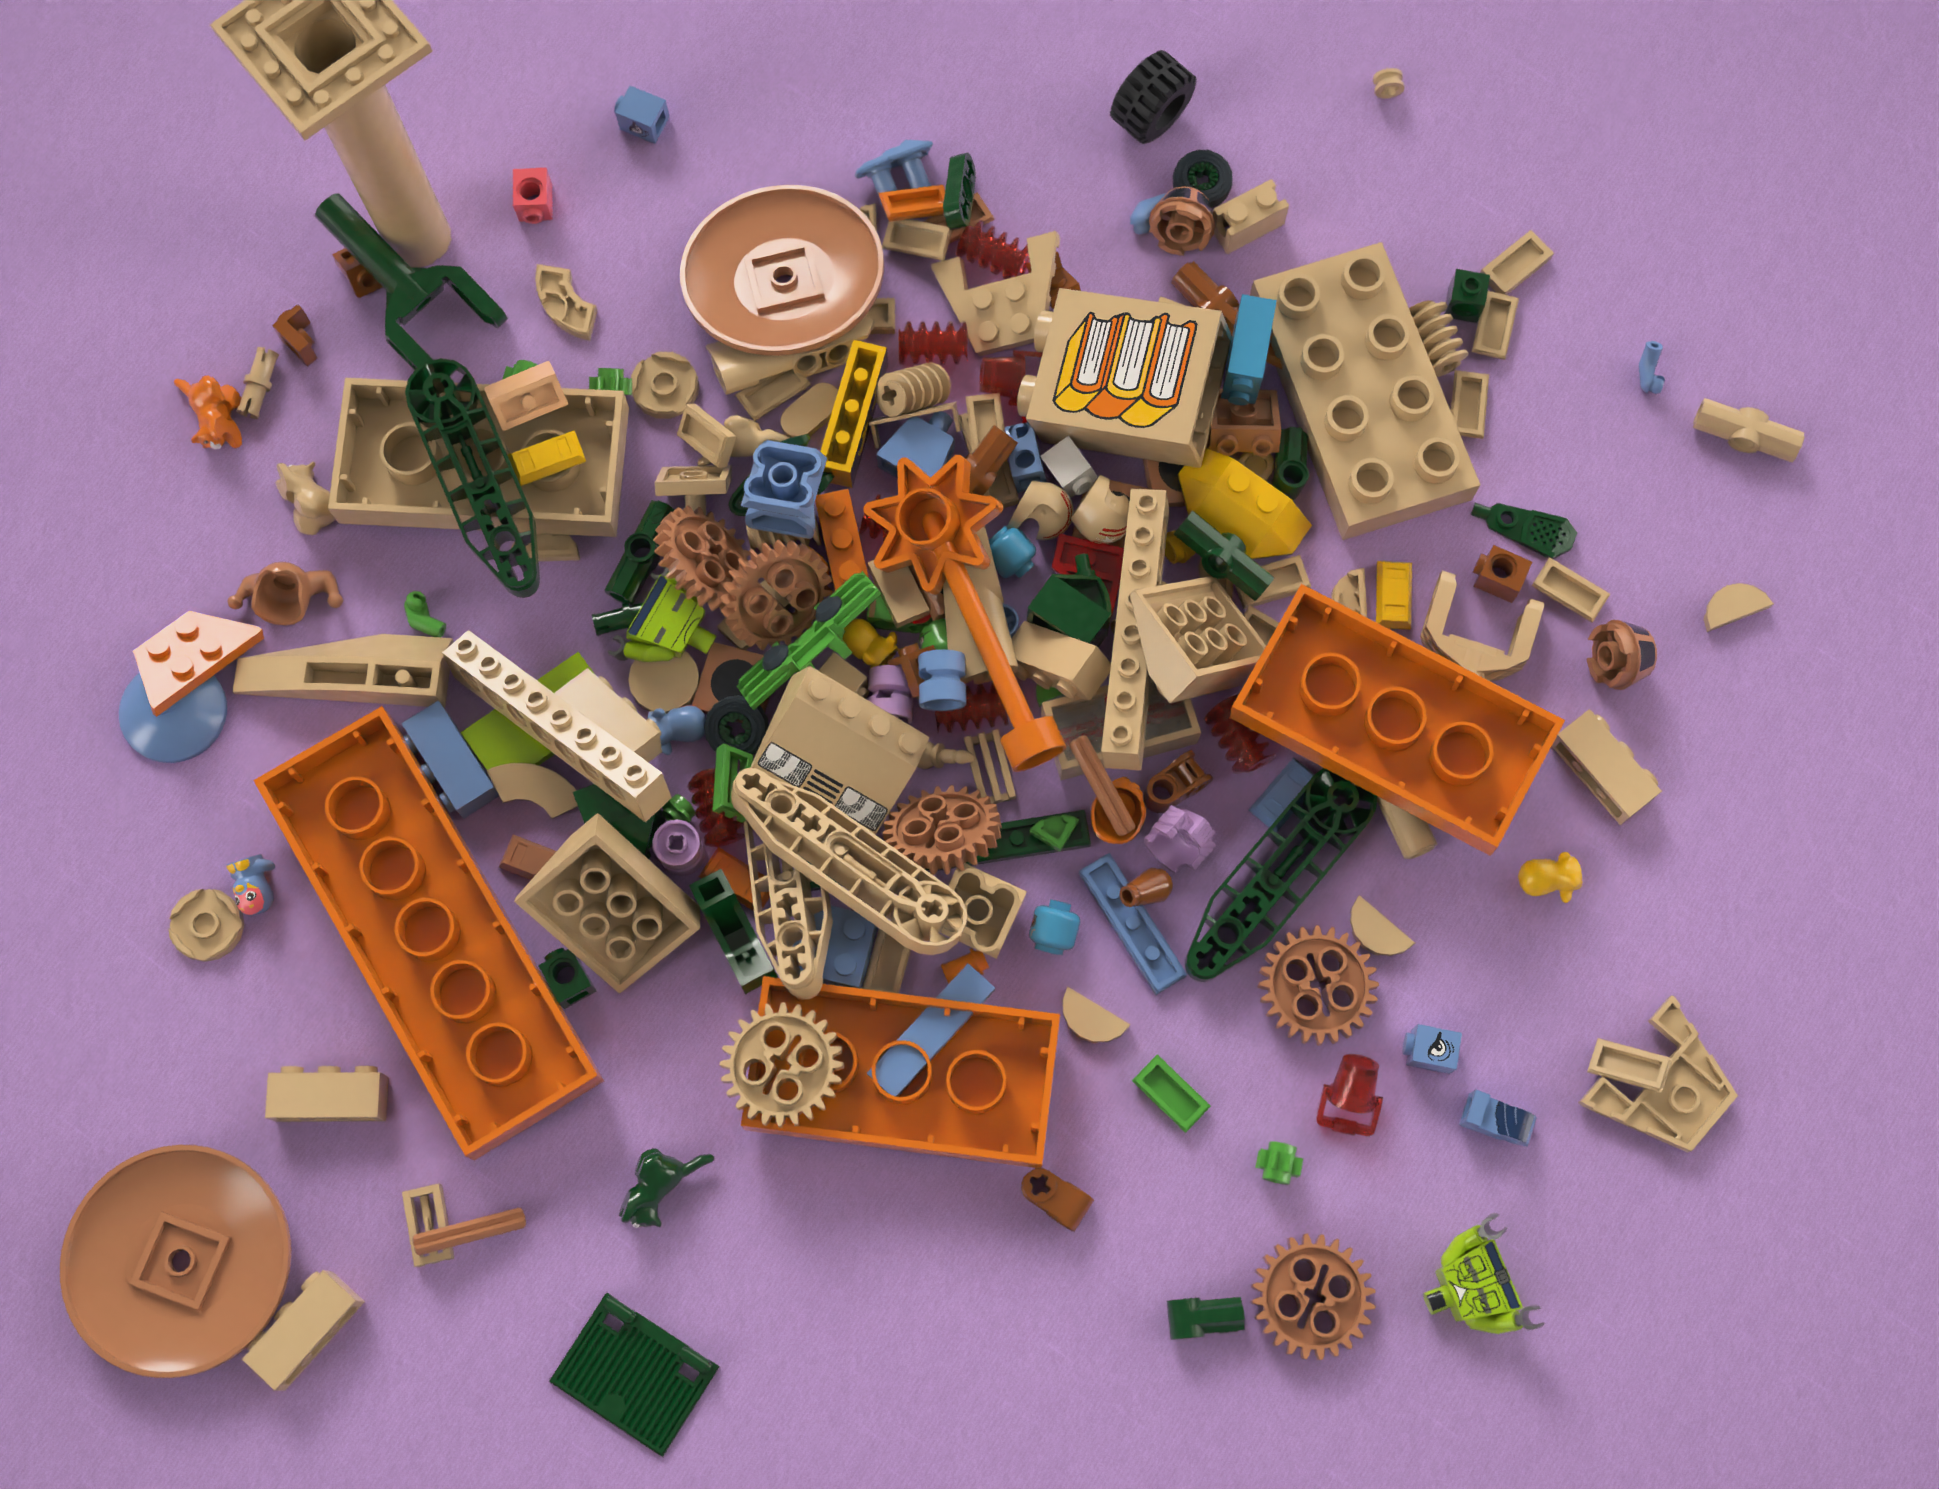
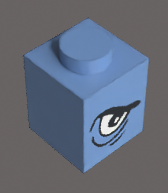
M629 86L625 95H621L618 98L614 108V114L616 115L620 130L656 144L670 118L665 99L633 86Z
M1417 1024L1411 1030V1033L1406 1032L1404 1037L1402 1054L1407 1055L1406 1065L1451 1074L1457 1070L1462 1033Z

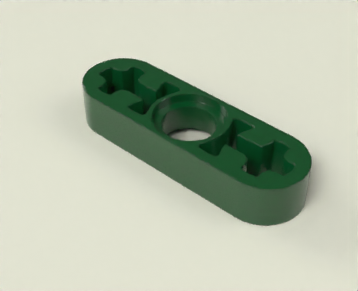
M968 152L951 156L949 160L943 211L950 230L970 225L976 170L973 159Z

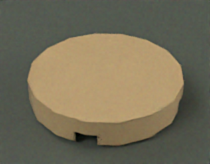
M657 352L651 354L652 357L647 358L645 361L644 359L641 360L631 375L632 395L636 405L645 414L658 419H671L682 415L686 404H694L699 392V380L695 369L685 357L674 352Z
M684 651L681 658L674 657L670 661L642 662L635 660L631 665L628 678L631 693L640 707L649 712L661 708L666 714L671 709L689 706L694 700L700 680L698 667L686 651Z
M199 889L185 895L172 909L169 918L171 920L169 937L175 948L190 959L203 962L217 960L230 953L240 941L244 929L243 912L238 909L236 901L224 892L215 889Z

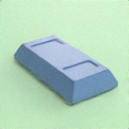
M1293 757L1248 811L1270 828L1315 774ZM1304 793L1296 802L1298 806L1303 802ZM1291 810L1287 812L1273 831L1278 832L1293 814Z

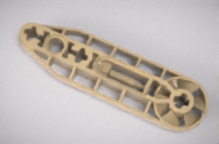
M746 768L738 773L733 781L731 791L733 807L744 816L772 853L908 949L919 954L936 955L947 952L958 943L967 923V910L962 898L952 888L818 794L771 778L757 768ZM775 811H781V812H783V813H785V814H780V813H777V812H775ZM948 905L955 909L956 914L947 917ZM945 921L958 932L950 939L940 934Z
M775 811V812L780 813V814H785V813H783V812H781V811ZM746 820L744 821L756 932L786 989L799 999H810L820 992L823 984L822 977L833 924L829 892L820 887L822 897L812 898L810 887L812 880L798 870H793V867L784 860H782L781 874L779 857L772 853L764 842L755 847L754 829ZM766 860L767 875L759 879L757 861ZM769 891L771 907L762 911L760 892ZM824 910L821 931H816L814 914ZM764 924H773L775 940L769 944L766 940ZM802 940L797 946L792 947L796 941Z

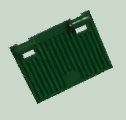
M606 1292L549 1382L663 1457L720 1366ZM609 1313L624 1323L619 1332L603 1323ZM684 1363L699 1372L694 1382L679 1373Z

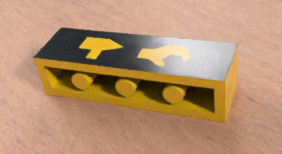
M853 339L820 451L827 457L823 472H832L834 475L830 483L853 488L870 429L869 422L873 419L877 405L876 386L879 379L886 374L888 368L887 347Z

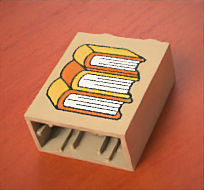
M1059 288L1054 311H1041L1036 322L1034 346L1037 352H1043L1037 376L1025 375L1020 384L1017 400L1018 413L1020 416L1026 417V420L1042 443L1056 445L1069 436L1079 449L1201 468L1232 342V335L1223 313L1220 310Z

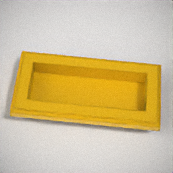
M575 430L508 454L521 486L587 462Z
M1377 561L1376 622L1388 629L1411 630L1412 562Z

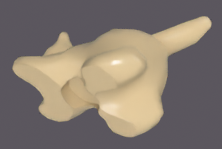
M739 415L730 416L724 421V427L737 436L730 457L753 456L756 448L766 440L781 442L790 438L772 429L762 431L759 423ZM704 456L697 462L698 466H706L711 463Z
M311 462L308 465H289L288 467L284 463H278L277 470L280 479L275 482L276 487L282 498L292 502L295 506L293 519L296 528L303 534L316 535L322 527L330 525L336 519L328 510L330 492L313 481L314 472L312 470L315 467V462Z

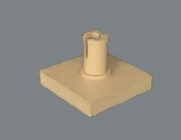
M715 465L662 467L655 481L656 496L684 495L685 507L689 505L693 511L701 507L706 516L705 495L727 494L732 480L731 465L721 468Z

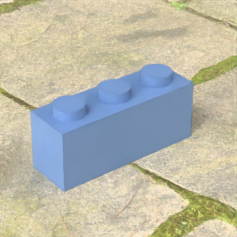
M439 700L402 723L408 733L403 736L414 755L420 752L426 763L421 765V768L432 784L438 781L444 792L439 794V797L450 813L456 810L464 819L499 797L495 786Z

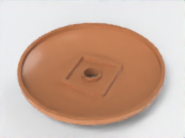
M802 185L764 187L746 192L725 202L710 213L695 229L684 249L680 265V283L683 297L688 310L698 325L714 339L729 347L751 354L768 356L807 352L842 337L854 328L869 312L880 292L884 276V256L881 241L877 231L866 215L851 202L837 194ZM782 275L792 276V279L786 283L776 281Z
M197 1145L163 1146L137 1154L114 1167L90 1189L77 1207L69 1223L60 1258V1285L66 1311L73 1326L86 1344L101 1358L127 1372L154 1378H177L203 1373L218 1367L242 1352L260 1335L275 1314L282 1300L291 1264V1238L287 1219L270 1185L252 1167L230 1154ZM185 1250L190 1255V1265L186 1270L178 1272L173 1267V1258L176 1253Z

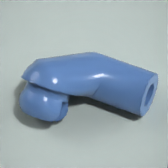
M1166 193L1143 200L1136 205L1130 217V224L1134 226L1133 229L1136 234L1140 235L1150 231V212Z
M1648 341L1646 343L1638 367L1641 389L1646 393L1650 391L1654 394H1659L1662 391L1665 378L1661 375H1654L1663 349L1662 344L1656 341Z

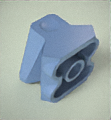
M766 440L754 451L753 467L749 478L744 483L745 493L741 506L748 507L745 523L752 529L810 539L814 536L816 529L815 499L827 457L816 448Z

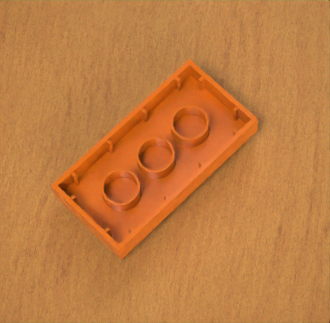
M1303 584L1297 590L1240 691L1230 714L1231 719L1489 856L1498 848L1565 722L1564 719Z
M763 976L758 1008L760 1017L765 1016L766 1004L770 1005L774 1013H779L781 1002H785L788 1013H792L797 1004L801 1005L803 1017L810 1011H815V1025L823 1020L828 1022V1026L823 1032L824 1035L831 1032L836 1033L837 1038L830 1044V1047L839 1046L842 1048L843 1052L833 1058L843 1062L844 1068L835 1070L833 1073L841 1078L842 1083L830 1084L829 1086L836 1095L835 1099L826 1096L821 1099L826 1107L825 1111L816 1106L812 1107L813 1120L808 1119L802 1113L799 1114V1126H795L790 1117L785 1118L783 1128L778 1127L776 1117H772L769 1124L764 1126L762 1124V1113H759L753 1120L747 1117L750 1109L748 1105L742 1112L740 1126L744 1130L1042 1168L1060 1014L822 984L820 992L815 997L802 1000L793 996L783 985L780 978ZM927 1007L945 1009L944 1016L950 1017L951 1010L973 1012L969 1020L931 1061L927 1053L917 1044L910 1041H897ZM781 1030L770 1032L766 1038V1045L771 1048L782 1046L786 1040V1034ZM798 1035L794 1038L784 1060L776 1059L773 1064L777 1071L771 1081L764 1087L763 1094L767 1095L770 1092L780 1070L788 1071L791 1068L787 1059L793 1049L800 1043L801 1036ZM897 1045H907L917 1049L924 1056L927 1066L897 1097L888 1094L879 1085L876 1079V1064L889 1048ZM813 1049L802 1051L798 1057V1064L805 1068L814 1066L819 1058L818 1052ZM760 1062L751 1064L749 1066L748 1080L758 1081L762 1079L766 1072V1066ZM871 1068H872V1070H871V1071H872V1079L867 1075V1072H868ZM794 1082L783 1083L778 1091L779 1098L785 1101L794 1099L799 1091L798 1085Z

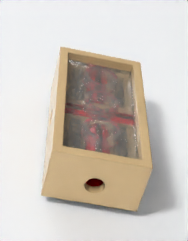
M1151 678L1143 758L1197 744L1201 730L1191 698L1169 703L1158 692L1156 684ZM1109 685L1099 687L1090 701L1077 696L1073 699L1065 696L1042 702L1041 717L1053 716L1067 746L1064 752L1054 758L1060 781L1084 774L1069 747V743L1072 740L1083 735L1088 737L1105 768L1101 747Z

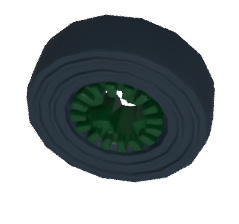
M1195 150L1187 153L1178 161L1173 172V189L1185 186L1195 188L1209 199L1211 208L1219 206L1228 197L1233 184L1232 170L1228 161L1220 154L1211 150ZM1204 175L1208 177V184L1198 185L1197 178L1201 179Z
M739 695L726 697L714 704L707 714L704 725L706 740L715 752L719 746L727 744L752 755L757 753L769 727L768 717L762 707L759 705L753 710L746 699ZM738 719L742 720L741 727L745 729V733H739L737 736L732 735L733 728L728 725L729 722L734 723Z

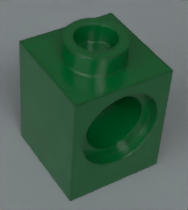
M1456 269L1448 287L1446 299L1448 308L1444 311V314H1451L1453 319L1477 323L1486 304L1490 275Z
M558 948L544 957L545 962L538 965L558 1004L564 1009L597 991L580 959L569 949ZM563 968H574L575 974L570 982L565 984L558 983L557 977Z

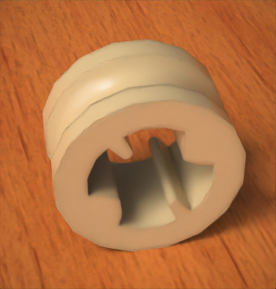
M1387 68L1377 72L1373 76L1375 95L1383 99L1400 95L1405 89L1402 81V71L1396 68Z

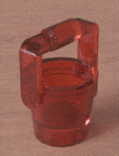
M1013 350V357L982 358L979 374V391L986 394L1000 393V396L1010 398L1008 405L1017 406L1020 384L1026 373L1025 356L1042 357L1043 352Z
M1344 1055L1331 1085H1323L1316 1112L1317 1123L1322 1127L1331 1128L1334 1132L1355 1136V1134L1372 1136L1376 1131L1383 1103V1097L1376 1096L1379 1064L1363 1055ZM1327 1098L1334 1106L1349 1112L1360 1114L1372 1112L1370 1124L1365 1125L1354 1120L1323 1115Z

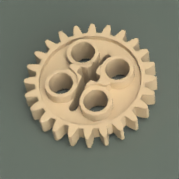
M781 1002L779 1013H774L770 1005L766 1004L765 1016L762 1017L755 1010H752V1023L748 1024L742 1019L738 1020L739 1025L743 1029L740 1034L729 1031V1036L735 1042L734 1046H722V1050L730 1055V1059L720 1061L719 1065L722 1068L729 1069L730 1073L721 1077V1081L727 1084H734L726 1092L727 1096L732 1098L740 1095L741 1097L735 1107L741 1110L749 1105L750 1109L747 1117L751 1120L759 1113H762V1124L764 1126L769 1124L772 1117H776L779 1128H783L786 1117H790L794 1125L799 1126V1114L802 1113L808 1119L813 1120L811 1108L816 1106L825 1111L826 1107L821 1099L824 1096L834 1099L836 1097L835 1093L829 1088L830 1084L842 1083L841 1078L833 1074L835 1070L844 1068L843 1062L833 1058L843 1052L842 1048L839 1046L830 1047V1044L837 1038L836 1033L831 1032L824 1035L823 1032L826 1030L828 1022L823 1020L815 1025V1011L812 1010L803 1017L802 1007L799 1004L796 1005L792 1013H788L785 1002ZM774 1030H781L786 1034L784 1044L778 1048H771L766 1045L767 1035ZM798 1035L801 1036L800 1043L793 1049L787 1059L791 1068L788 1071L780 1070L770 1092L767 1095L763 1094L764 1087L771 1081L777 1071L773 1064L776 1059L784 1060L794 1038ZM806 1049H813L818 1052L819 1058L816 1064L806 1068L799 1065L798 1057L800 1053ZM760 1062L766 1066V1072L762 1079L758 1081L747 1079L746 1071L751 1064ZM785 1082H794L798 1085V1094L792 1100L785 1101L778 1096L779 1088Z

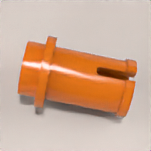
M970 948V953L941 964L940 966L948 984L967 963L983 975V971L989 968L983 952Z

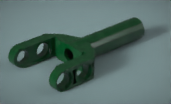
M339 193L332 194L326 198L316 209L314 217L386 289V342L414 371L419 366L433 359L400 324L406 325L444 290L446 283L485 323L499 328L508 320L501 307L461 266L435 265L429 268L410 267Z

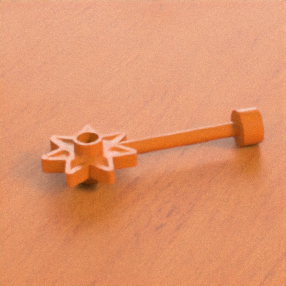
M961 455L953 456L932 477L913 461L903 457L897 463L898 495L867 502L863 508L866 515L889 531L874 559V565L886 573L913 565L922 589L932 595L939 594L945 580H947L1014 728L1000 739L1013 771H1025L1044 764L1064 752L1067 746L1053 716L1034 719L965 567L967 565L979 569H987L990 566V558L976 532L1002 513L1003 504L992 496L969 493L971 464Z

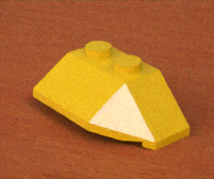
M1205 448L1201 468L1184 466L1178 474L1188 515L1193 510L1221 534L1232 533L1238 536L1246 546L1245 554L1251 559L1292 555L1312 526L1291 498L1232 457Z

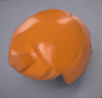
M1120 777L1112 781L1131 816L1135 829L1126 835H1118L1097 797L1091 806V823L1095 835L1100 840L1111 844H1124L1132 841L1142 830L1146 818V806L1143 802L1140 786L1135 782H1130V779L1127 777Z

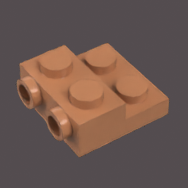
M1220 389L1208 436L1209 449L1226 456L1233 455L1236 452H1254L1255 455L1261 457L1267 456L1270 453H1279L1281 422L1277 390H1259L1255 404L1249 403L1241 406L1230 403L1228 399L1221 398L1222 389Z

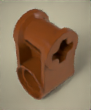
M1193 750L1180 755L1169 766L1149 780L1143 797L1144 803L1150 811L1165 813L1171 805L1175 807L1212 782V775L1206 774L1194 759L1195 753ZM1163 787L1169 792L1170 798L1166 800L1158 799L1154 796L1152 789Z
M1035 1168L1029 1171L1021 1182V1191L1028 1201L1045 1211L1049 1217L1072 1232H1075L1094 1202V1199L1073 1184L1065 1182L1044 1168ZM1042 1176L1046 1179L1044 1186L1048 1191L1047 1193L1040 1192L1034 1195L1031 1192L1033 1185L1029 1181L1031 1178L1037 1180Z

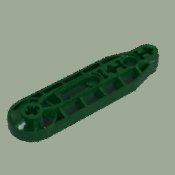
M442 358L427 361L416 368L408 379L405 390L407 405L464 540L471 551L509 593L519 598L530 597L535 594L540 584L536 521L480 390L468 369L457 361ZM455 371L464 375L457 386L450 377ZM459 391L471 393L470 401H462ZM445 392V395L440 397V394ZM479 400L482 405L481 408H477ZM487 418L495 437L480 441L474 425ZM421 424L428 427V429L423 431ZM471 437L486 469L487 476L483 477L471 447L467 446L465 442ZM443 438L449 454L436 461L428 441ZM460 443L462 446L460 451L466 460L473 479L470 483L454 449V444ZM500 447L508 468L493 472L487 454ZM455 468L462 485L449 492L441 471ZM513 478L521 498L506 502L499 485ZM468 498L475 516L462 523L454 502ZM526 508L529 514L530 531L520 533L513 515ZM496 512L502 524L495 527L490 515ZM481 529L488 547L479 552L470 542L467 532ZM507 541L515 542L510 550L500 551L503 543ZM530 543H531L532 558H530V555H529V553H528V551H527V548H526V545H528V544H530ZM488 560H495L499 572L492 567ZM519 565L521 568L523 580L518 581L513 569L514 566Z
M1325 768L1317 772L1210 897L1185 958L1184 966L1187 974L1198 982L1211 981L1264 948L1371 821L1377 807V796L1357 785L1354 786L1352 782ZM1303 793H1304V799H1303V807H1304V809L1301 808L1300 806H1298V805L1296 804V802H1297L1298 799L1303 795ZM1342 795L1346 801L1341 806H1338L1334 801ZM1359 800L1370 803V809L1356 808ZM1291 810L1301 822L1285 839L1273 831V829L1287 812ZM1326 815L1328 818L1324 823H1321V820ZM1348 815L1351 816L1354 828L1349 830L1343 820ZM1308 821H1310L1317 830L1323 832L1326 835L1323 836L1322 834L1314 830L1312 826L1308 823ZM1299 833L1304 838L1300 845L1293 847L1290 854L1273 873L1268 870ZM1353 835L1346 845L1338 838ZM1268 836L1279 848L1262 866L1250 856ZM1308 842L1314 845L1315 848L1286 883L1280 880L1296 859L1304 853L1303 848ZM1328 842L1340 852L1327 868L1322 871L1311 860ZM1245 863L1256 875L1243 891L1239 893L1227 885V883ZM1306 869L1316 876L1317 880L1300 899L1289 886ZM1223 890L1233 902L1216 921L1208 913L1214 899ZM1283 896L1295 904V906L1277 926L1266 914L1279 898ZM1253 902L1256 905L1254 912H1251L1243 922L1237 919L1245 906ZM1206 923L1211 929L1198 942L1197 940L1203 925ZM1258 923H1261L1272 933L1265 942L1250 950L1243 941ZM1222 927L1232 929L1236 936L1235 942L1231 944L1222 942L1218 936V929ZM1211 948L1217 953L1208 963L1209 967H1205L1203 970L1197 967L1199 959H1202ZM1236 950L1243 954L1233 962L1225 965Z

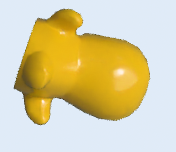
M854 619L844 628L846 632L843 635V641L853 652L852 654L858 659H863L865 664L870 665V668L887 665V661L893 659L899 649L896 645L897 635L895 632H890L887 638H883L872 624L865 619Z
M1562 852L1558 856L1557 861L1551 859H1532L1526 861L1520 867L1518 881L1523 891L1530 896H1542L1559 890L1562 902L1568 903L1572 898L1573 891L1582 887V871L1575 857L1571 856L1568 852Z

